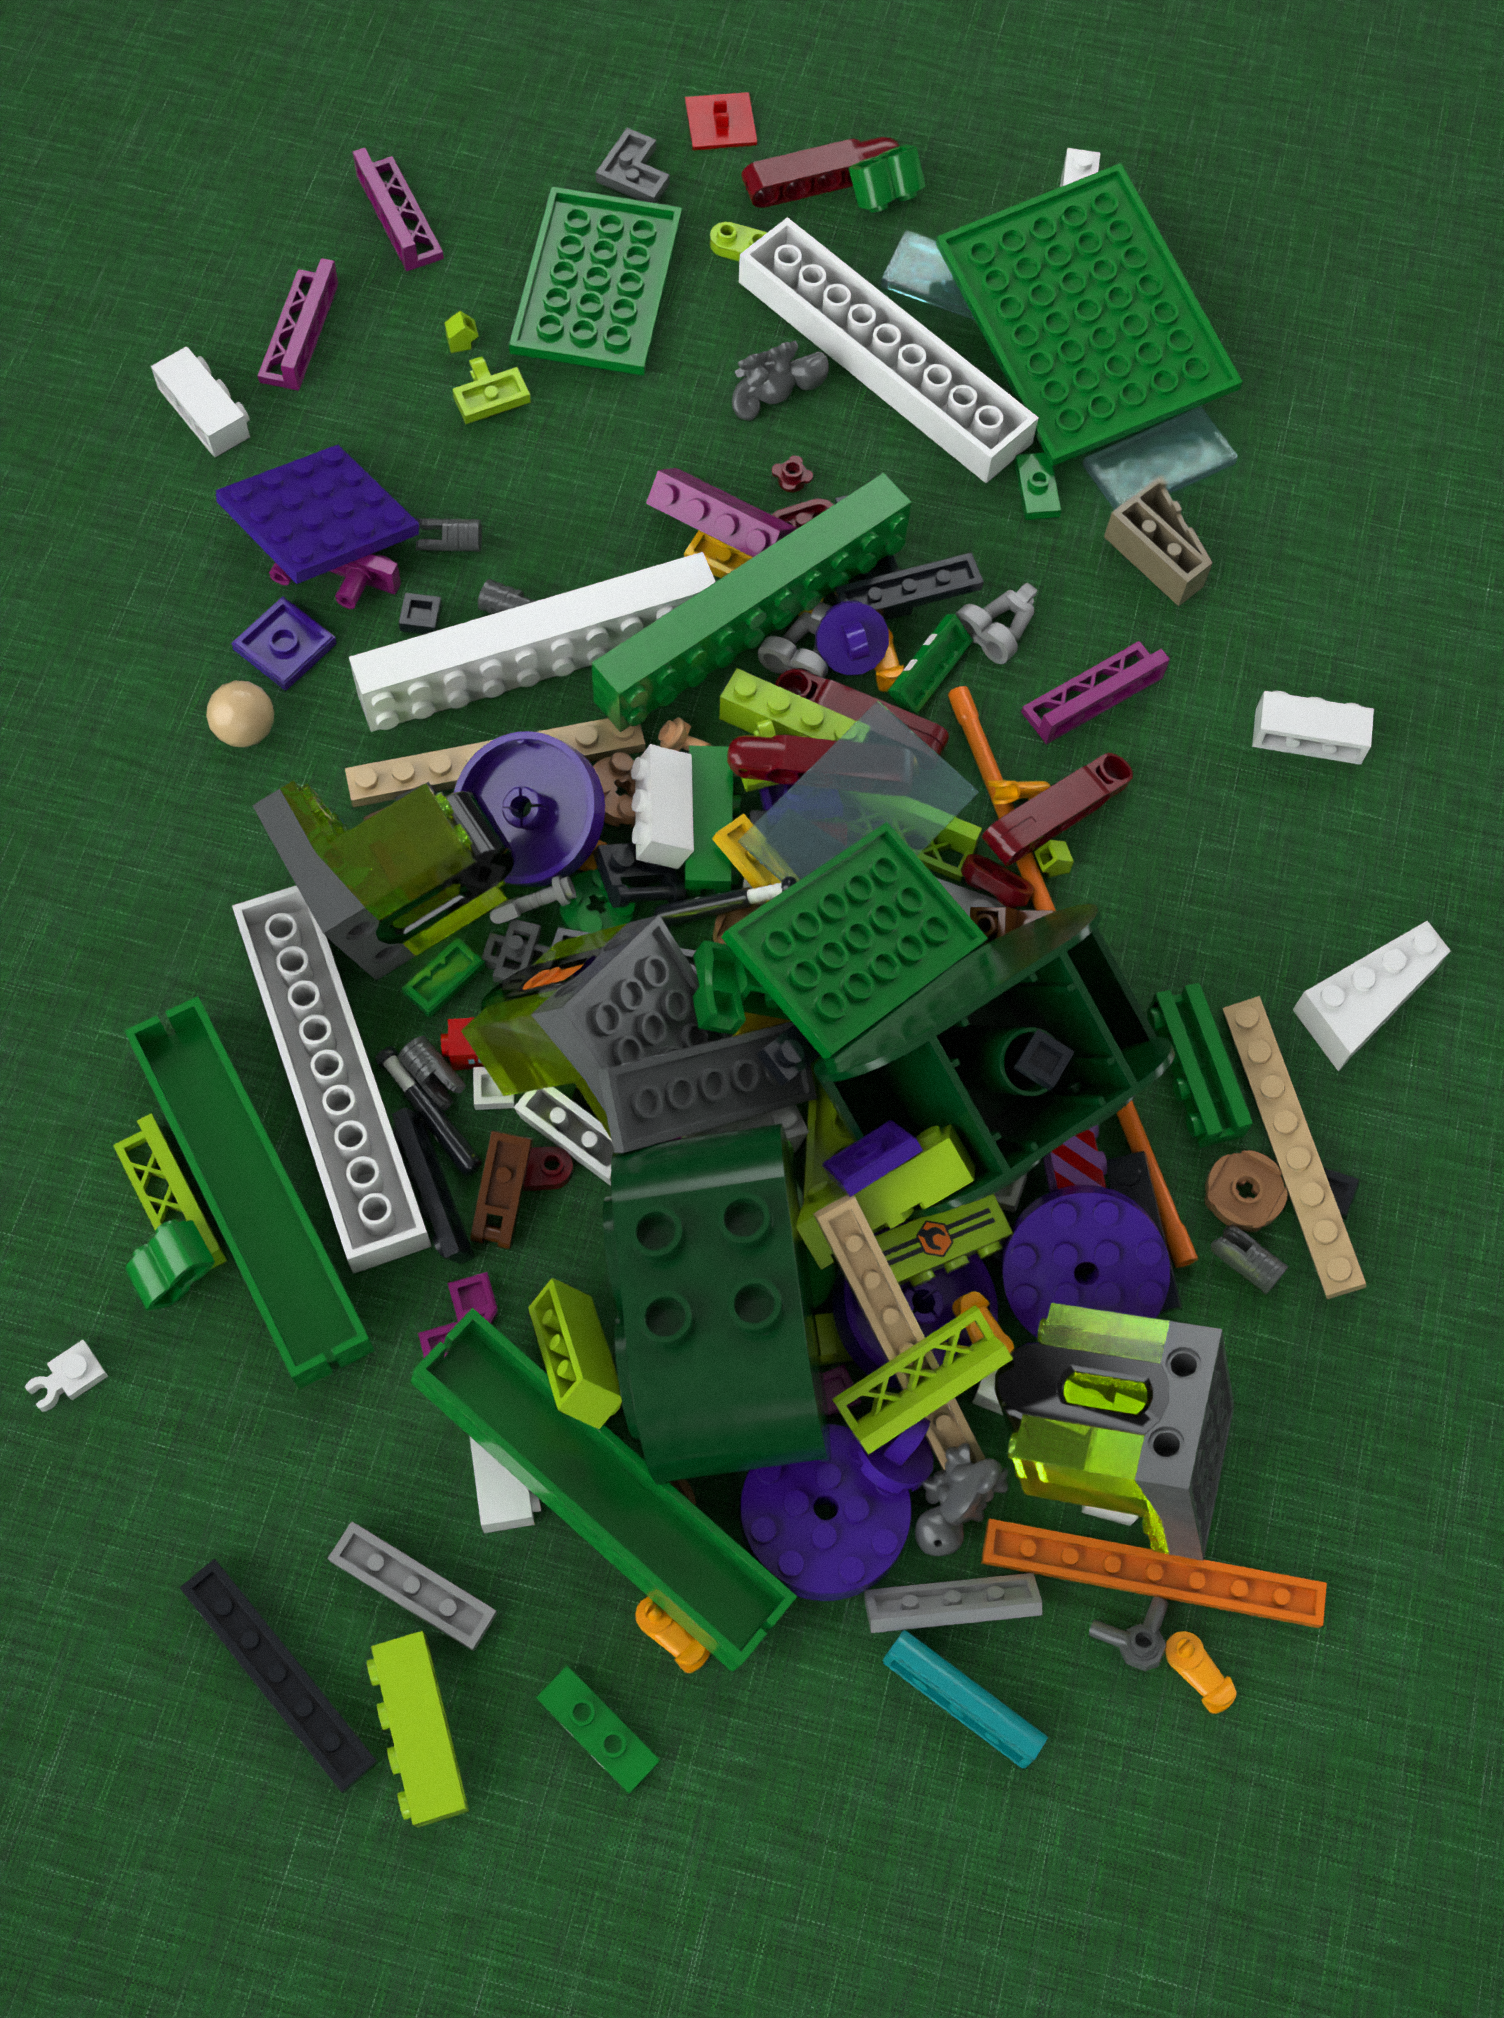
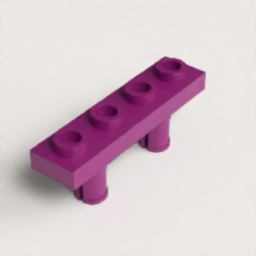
M370 554L329 571L345 577L335 597L338 604L348 609L355 608L366 585L396 595L401 585L398 564L383 555L375 556ZM275 562L269 571L271 579L281 585H288L291 578Z

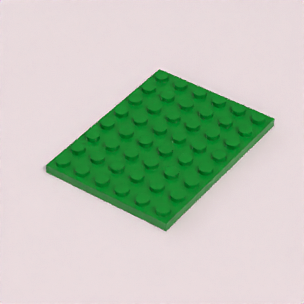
M1122 163L936 237V246L1017 401L1038 417L1035 435L1051 466H1055L1241 389L1243 381Z

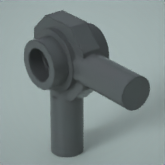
M1153 1597L1143 1624L1128 1628L1126 1631L1094 1619L1089 1636L1119 1647L1125 1663L1143 1671L1156 1668L1160 1665L1166 1649V1643L1159 1629L1169 1603L1161 1597Z

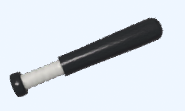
M788 876L783 878L781 883L754 889L746 887L662 904L654 909V916L660 915L665 925L671 927L750 908L755 903L770 901L797 881L794 877Z
M393 1046L381 1050L376 1055L375 1062L379 1067L387 1068V1071L395 1078V1081L405 1092L404 1097L419 1114L456 1167L465 1176L478 1172L482 1167L481 1157L422 1086L415 1082L403 1064L400 1063L398 1051Z

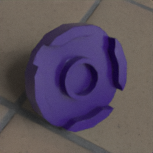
M843 601L827 610L826 615L821 619L815 632L816 648L821 658L834 671L845 675H859L875 668L884 658L889 645V630L883 616L872 606L859 601Z
M926 1417L869 1455L853 1434L851 1449L853 1455L858 1451L859 1457L864 1463L860 1468L863 1474L878 1487L892 1493H900L903 1489L917 1490L933 1471L934 1457L930 1445L924 1437L930 1426V1420Z

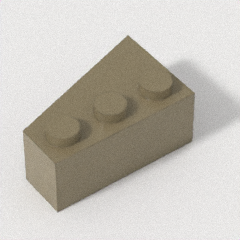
M1160 475L1111 512L1104 538L1175 604L1180 606L1204 587L1212 561L1192 527L1188 528L1181 515L1182 509L1179 503L1172 500L1166 489L1167 482L1163 475Z

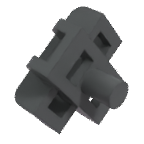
M511 919L506 936L489 934L481 959L485 961L487 968L494 970L493 981L499 983L506 981L516 984V987L523 988L527 978L531 979L539 972L547 970V959L551 948L538 945L541 935L540 925ZM517 934L530 937L529 941L523 940ZM494 948H497L495 956H492ZM533 957H534V958H535V961H534V965L532 966L531 963H532V960H533ZM507 959L521 962V965L507 962Z

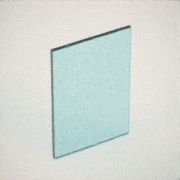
M878 700L738 842L781 882L783 878L788 876L794 877L798 882L885 822L890 824L916 856H918L974 799L979 791Z

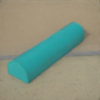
M902 1631L882 1660L883 1664L1022 1769L1035 1760L1044 1746L1048 1736L908 1631Z

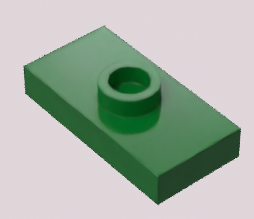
M1046 454L1016 455L1014 464L1025 520L1059 518L1061 506L1054 470Z
M457 937L401 988L402 993L424 1014L431 1018L486 967L485 961Z

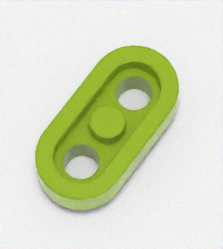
M721 222L716 224L710 232V247L718 256L740 261V254L767 234V232L732 222Z

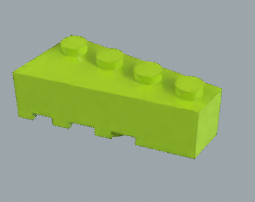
M952 1124L942 1129L939 1126H933L920 1133L916 1139L923 1151L854 1195L873 1233L881 1225L892 1229L903 1223L914 1212L913 1206L920 1204L921 1208L927 1209L974 1181L976 1166ZM828 1181L820 1182L806 1192L796 1224V1229L821 1270L834 1263V1260L831 1257L833 1253L813 1213L847 1195L834 1182L829 1184Z

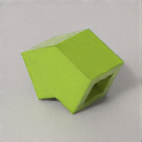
M459 311L444 322L451 353L472 349L471 342L479 337L474 319Z
M1049 840L1034 851L1041 871L1046 872L1048 878L1070 872L1074 861L1065 841Z

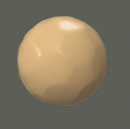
M236 680L221 685L211 695L207 705L206 716L210 730L220 741L232 747L245 748L258 744L269 734L274 723V709L270 697L261 687L248 681Z

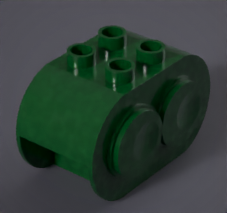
M1082 904L1068 907L1033 920L993 940L944 971L830 1058L823 1059L821 1056L816 1062L813 1069L814 1073L854 1143L889 1120H893L915 1138L933 1126H939L942 1129L952 1124L976 1166L974 1181L927 1209L921 1208L920 1204L913 1206L914 1212L908 1218H921L939 1214L978 1201L1007 1187L1029 1172L1045 1155L1073 1136L1096 1126L1120 1111L1138 1092L1160 1077L1173 1062L1175 1050L1168 1039L1157 1037L1097 927L1102 919L1097 906ZM1037 1029L1075 1051L1055 1087L1050 1091L1013 1069L1031 1036Z
M782 1123L664 1141L625 1153H614L613 1151L611 1160V1196L605 1197L603 1203V1231L609 1277L619 1312L615 1320V1354L618 1381L630 1434L633 1439L641 1440L647 1467L656 1485L667 1484V1481L791 1463L819 1459L821 1462L831 1460L829 1417L806 1244L796 1229L801 1209L792 1158Z

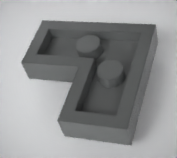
M629 128L625 129L595 172L597 183L639 201L657 203L669 186L670 175L646 165L656 150V140Z

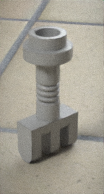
M561 875L552 877V886L520 898L517 896L498 904L492 910L490 919L492 922L500 924L519 917L521 913L557 900L561 906L571 903V899L576 898L574 885L569 876L563 878Z

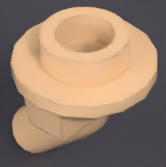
M679 717L673 721H667L661 728L658 739L661 741L660 747L680 751L681 748L689 751V745L711 746V744L689 736L688 733L691 726Z

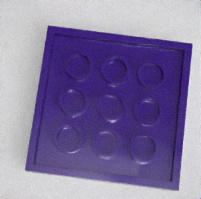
M338 444L216 490V502L296 584L419 535V523Z

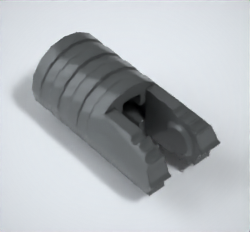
M416 518L419 528L422 530H442V540L416 541V550L481 552L482 524L480 519Z
M487 579L480 591L477 606L479 610L495 614L535 602V600L524 597V592L519 589L516 590L511 586H505L503 583Z
M420 1036L410 1041L398 1055L400 1062L439 1108L445 1112L454 1101L439 1081L445 1084V1087L452 1092L459 1094L467 1086L426 1036Z
M1233 1224L1225 1227L1223 1237L1215 1239L1210 1244L1211 1251L1217 1257L1241 1274L1246 1280L1250 1281L1256 1288H1259L1265 1295L1269 1293L1289 1267Z

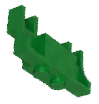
M703 940L693 954L699 988L692 998L699 1029L735 1035L746 1021L744 1012L790 1020L727 944Z

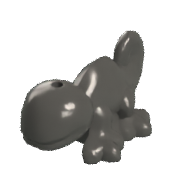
M792 341L782 343L769 351L750 355L739 361L738 365L740 368L735 371V374L738 378L746 377L736 385L733 391L732 408L735 414L744 421H752L760 411V401L768 404L780 403L790 395L795 384L806 391L819 387L825 381L829 372V363L824 352L812 353L791 361L798 349L797 342Z
M963 1443L958 1448L949 1447L945 1453L947 1458L945 1470L936 1471L934 1477L928 1476L922 1484L926 1490V1501L929 1504H935L938 1501L941 1503L938 1507L922 1513L915 1527V1540L924 1553L930 1556H946L956 1552L964 1541L962 1523H967L970 1520L976 1522L983 1521L985 1517L983 1510L987 1507V1502L993 1499L994 1493H1005L1008 1490V1482L1006 1480L1008 1469L1002 1468L998 1461L990 1458L974 1464L970 1460V1446L968 1443Z

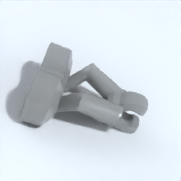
M1025 583L1017 593L1013 590H1008L984 608L973 604H965L956 613V616L973 639L972 643L976 642L982 646L986 656L993 662L1004 664L1017 652L1018 645L1016 641L1020 639L1034 615L1033 597L1036 596L1038 590L1031 584ZM1009 609L1015 613L1010 628L998 622L992 623L993 618Z
M820 602L814 608L812 614L802 613L782 638L776 636L765 638L758 650V658L762 665L768 670L779 674L792 669H803L825 678L828 673V665L821 658L816 648V635L814 650L805 648L797 650L795 644L808 632L815 634L817 626H819L821 619L826 615L825 613L831 606Z

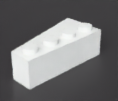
M1426 921L1306 990L1293 1008V1011L1339 1071L1396 1010L1437 970L1451 950L1430 923Z

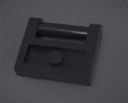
M636 844L598 845L592 853L613 908L627 907L629 903L667 900L671 903L685 900L686 898L685 884L682 880H678L675 869L636 860ZM650 882L661 883L658 886L628 888L625 885Z

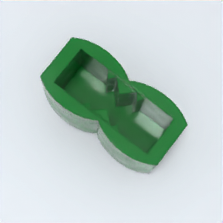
M908 144L895 147L878 156L862 160L848 167L858 207L867 209L871 213L887 209L889 207L888 203L896 198L899 201L912 199L918 195V190L926 186L917 147Z
M172 1219L158 1226L155 1230L156 1235L149 1243L137 1248L132 1254L133 1258L126 1265L125 1270L147 1311L167 1308L173 1305L188 1292L191 1284L203 1277L214 1265L215 1260L193 1220L179 1222L177 1219Z

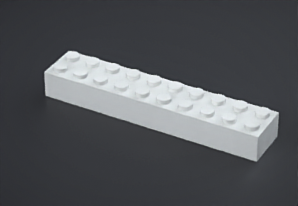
M788 217L740 254V284L985 483L1012 462L1016 455H1020L1033 444L1038 417Z
M700 552L350 656L349 661L357 694L370 731L388 730L405 721L415 718L424 719L435 712L448 708H461L471 701L484 697H497L504 691L521 686L530 687L541 680L554 676H566L574 670L592 665L593 661L715 583L716 581L704 553Z
M292 886L233 905V911L353 1274L432 1247L327 937L322 933L298 887Z

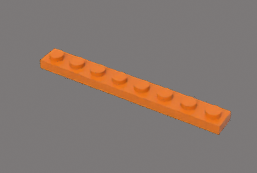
M989 1519L987 1521L981 1564L1315 1628L1323 1626L1327 1587L1325 1582L1210 1560L1201 1561L1170 1555L1168 1552Z

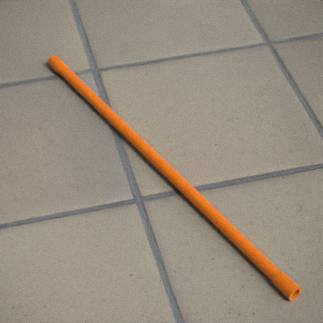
M959 686L948 693V698L957 721L963 728L993 803L995 787L989 786L988 781L1003 780L979 721V713L967 686ZM1013 803L993 804L999 819L1015 809ZM1031 852L1016 863L1022 878L1029 882L1034 889L1030 897L1034 909L1056 911L1033 852ZM1131 1100L1116 1114L1132 1154L1141 1151L1146 1153L1166 1240L1176 1268L1190 1265L1198 1260L1197 1254L1187 1229L1180 1220L1143 1125Z

